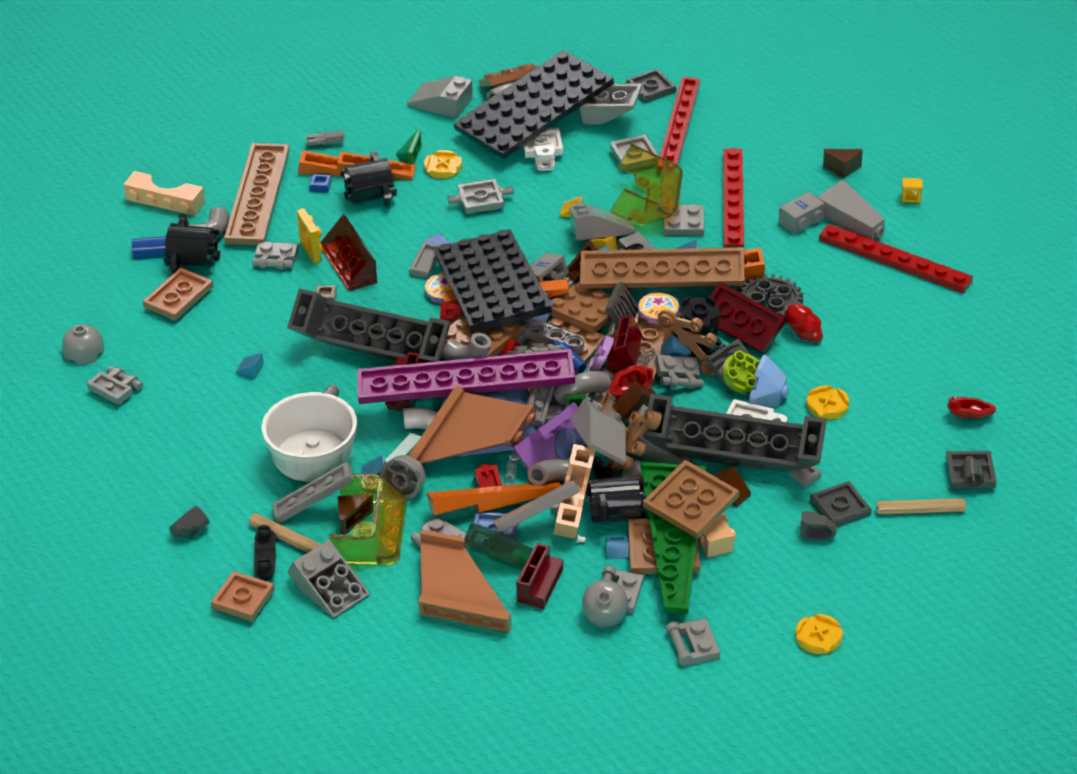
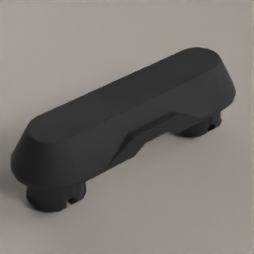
M261 525L255 534L254 570L259 578L269 580L275 572V534L271 531L270 526Z

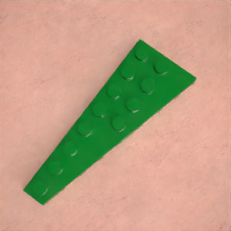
M641 462L640 469L641 476L644 477L645 499L680 464ZM695 465L707 472V466ZM647 509L665 613L688 614L698 539Z

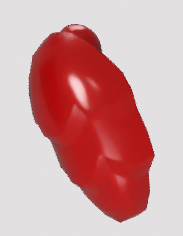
M792 304L786 309L787 323L795 331L796 335L801 340L816 343L822 341V321L805 305Z
M641 365L629 366L627 369L616 373L614 381L609 387V392L615 397H620L634 381L649 387L653 381L654 372L651 368Z
M954 396L948 399L947 404L948 410L953 415L962 419H980L991 416L996 411L994 405L977 398L957 397L954 399Z

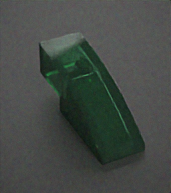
M472 522L464 537L467 549L486 555L489 559L519 570H523L533 550L512 538Z

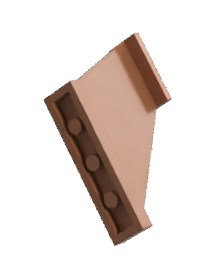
M456 385L409 456L414 457L421 464L507 443L513 448L516 443L518 444L523 439L526 427L534 422L536 418L535 407L531 403L524 405L466 393Z
M421 530L422 594L418 600L420 614L510 633L512 627L511 613L507 612L467 552L465 538L457 535L441 534L436 531Z

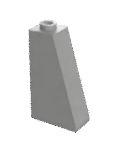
M841 180L817 197L825 203L824 218L840 227L873 240L882 237L884 234L885 218L845 181Z

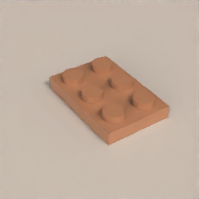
M534 63L524 64L516 68L501 70V74L500 72L485 74L484 79L479 80L480 87H487L520 79L538 66H534Z
M179 268L143 300V307L176 321L213 288V281Z

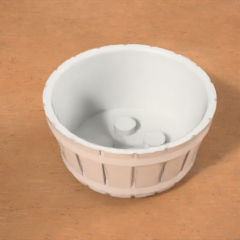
M320 392L292 395L273 405L263 418L262 434L264 442L272 455L273 462L281 473L291 479L312 482L344 462H349L352 456L357 418L352 407L341 398H337V396Z

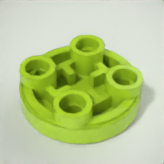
M736 351L723 364L722 376L725 383L738 393H751V390L754 388L755 374L760 360L743 351Z

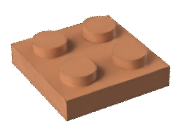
M233 571L211 601L212 609L253 622L274 592V584Z

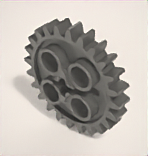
M766 274L763 275V278L756 276L755 280L749 278L748 283L745 282V286L739 287V293L765 307L768 304L767 308L785 318L788 306L792 304L803 305L804 298L801 287H796V282L790 283L789 278L782 280V276L778 279L775 278L774 274L771 275V278H768Z

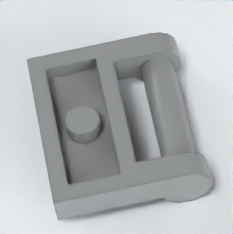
M605 566L602 572V580L618 582L617 584L624 589L628 597L627 613L634 614L644 582V575L618 571L612 566Z
M706 618L681 624L671 622L665 627L668 636L673 640L678 653L677 659L681 666L720 659V650ZM681 635H686L693 653L686 650Z

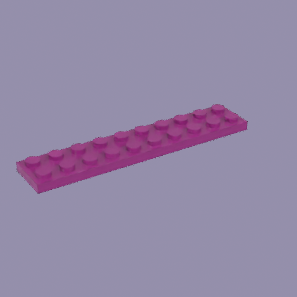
M572 349L357 369L359 404L449 396L456 385L462 388L464 392L472 394L575 384Z

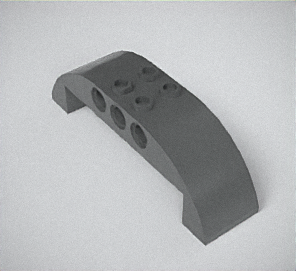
M299 289L287 328L333 346L394 361L397 360V356L406 357L407 352L419 353L418 358L424 361V363L440 361L451 322L430 317L429 321L329 300L317 292Z
M650 394L647 411H655L661 414V422L656 430L648 428L643 437L654 445L672 453L702 461L777 471L810 468L821 461L827 419L805 416L802 425L677 407L673 404V397Z

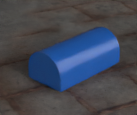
M166 236L132 239L133 259L165 256Z

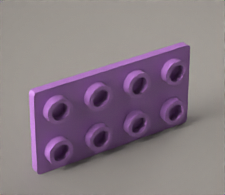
M576 403L570 404L513 447L514 452L527 470L533 464L544 460H570L574 444L587 447L570 421L578 409Z

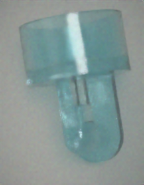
M562 428L557 433L555 453L558 459L570 460L574 444L588 447L576 429Z

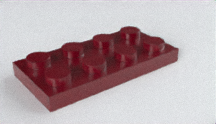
M722 283L717 285L710 296L716 300L715 304L719 307L720 311L718 330L735 339H739L742 343L762 354L766 353L787 321L784 316Z

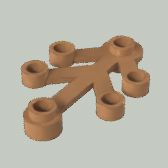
M670 310L660 311L657 323L664 329L663 343L671 335L674 336V331L678 336V340L686 347L688 346L702 361L700 370L706 375H713V370L705 361L708 356L695 342L711 348L716 344L717 337L712 333H707L706 336L684 331L681 328H689L693 332H699L703 327V322L699 318H693L690 321L678 318Z
M635 411L632 412L629 418V423L632 424L631 429L625 427L626 462L622 465L609 459L608 467L611 468L612 474H621L624 469L629 471L632 468L634 459L627 455L636 454L641 456L643 454L645 444L639 442V439L648 428L652 430L658 428L661 422V414L655 411H646L642 417V414Z

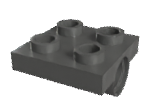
M991 451L946 452L945 458L951 489L996 488V476Z

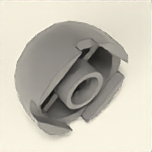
M77 325L70 328L62 339L63 356L67 361L73 360L79 365L99 359L98 355L101 352L102 354L104 353V342L101 334L90 325Z
M401 455L394 457L384 464L380 472L381 483L384 482L386 486L384 490L391 497L400 501L414 498L425 485L426 474L424 467L417 459L411 456Z
M599 580L592 583L585 590L582 598V611L585 618L592 624L597 625V627L611 628L619 624L628 611V597L624 589L616 582Z

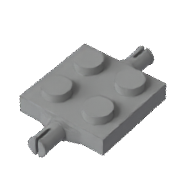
M496 179L459 184V195L448 196L447 198L449 205L460 203L463 205L465 213L469 214L504 208L503 196L514 195L513 186L501 188L497 184Z

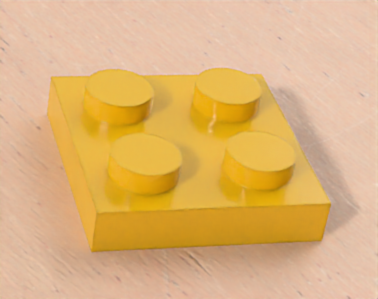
M304 208L297 210L300 242L314 264L321 262V253H323L322 245L319 242L321 231L318 226L314 225L312 216L308 215Z

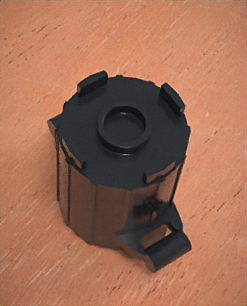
M377 151L370 153V162L345 166V169L340 170V176L345 177L344 186L346 191L344 196L349 202L358 203L383 198L384 206L389 207L391 206V197L397 196V188L394 187L390 164L387 158L379 159Z
M185 214L179 215L178 223H170L171 226L168 227L165 239L166 258H163L165 265L169 266L172 275L181 265L212 266L215 265L214 260L220 259L221 251H217L218 242L216 235H221L219 229L189 226V221Z
M707 296L706 299L703 297H686L679 308V315L676 316L690 321L693 318H699L703 322V327L699 332H693L689 328H681L684 331L706 336L707 333H712L717 337L720 311L719 307L715 304L716 300L710 296ZM718 337L716 344L711 348L695 342L707 356L726 346ZM691 351V357H697V356Z
M644 477L590 479L589 487L586 488L587 500L590 502L592 523L646 518L645 512L641 513V510H647L643 507V501L645 500L643 486H639V483H644Z

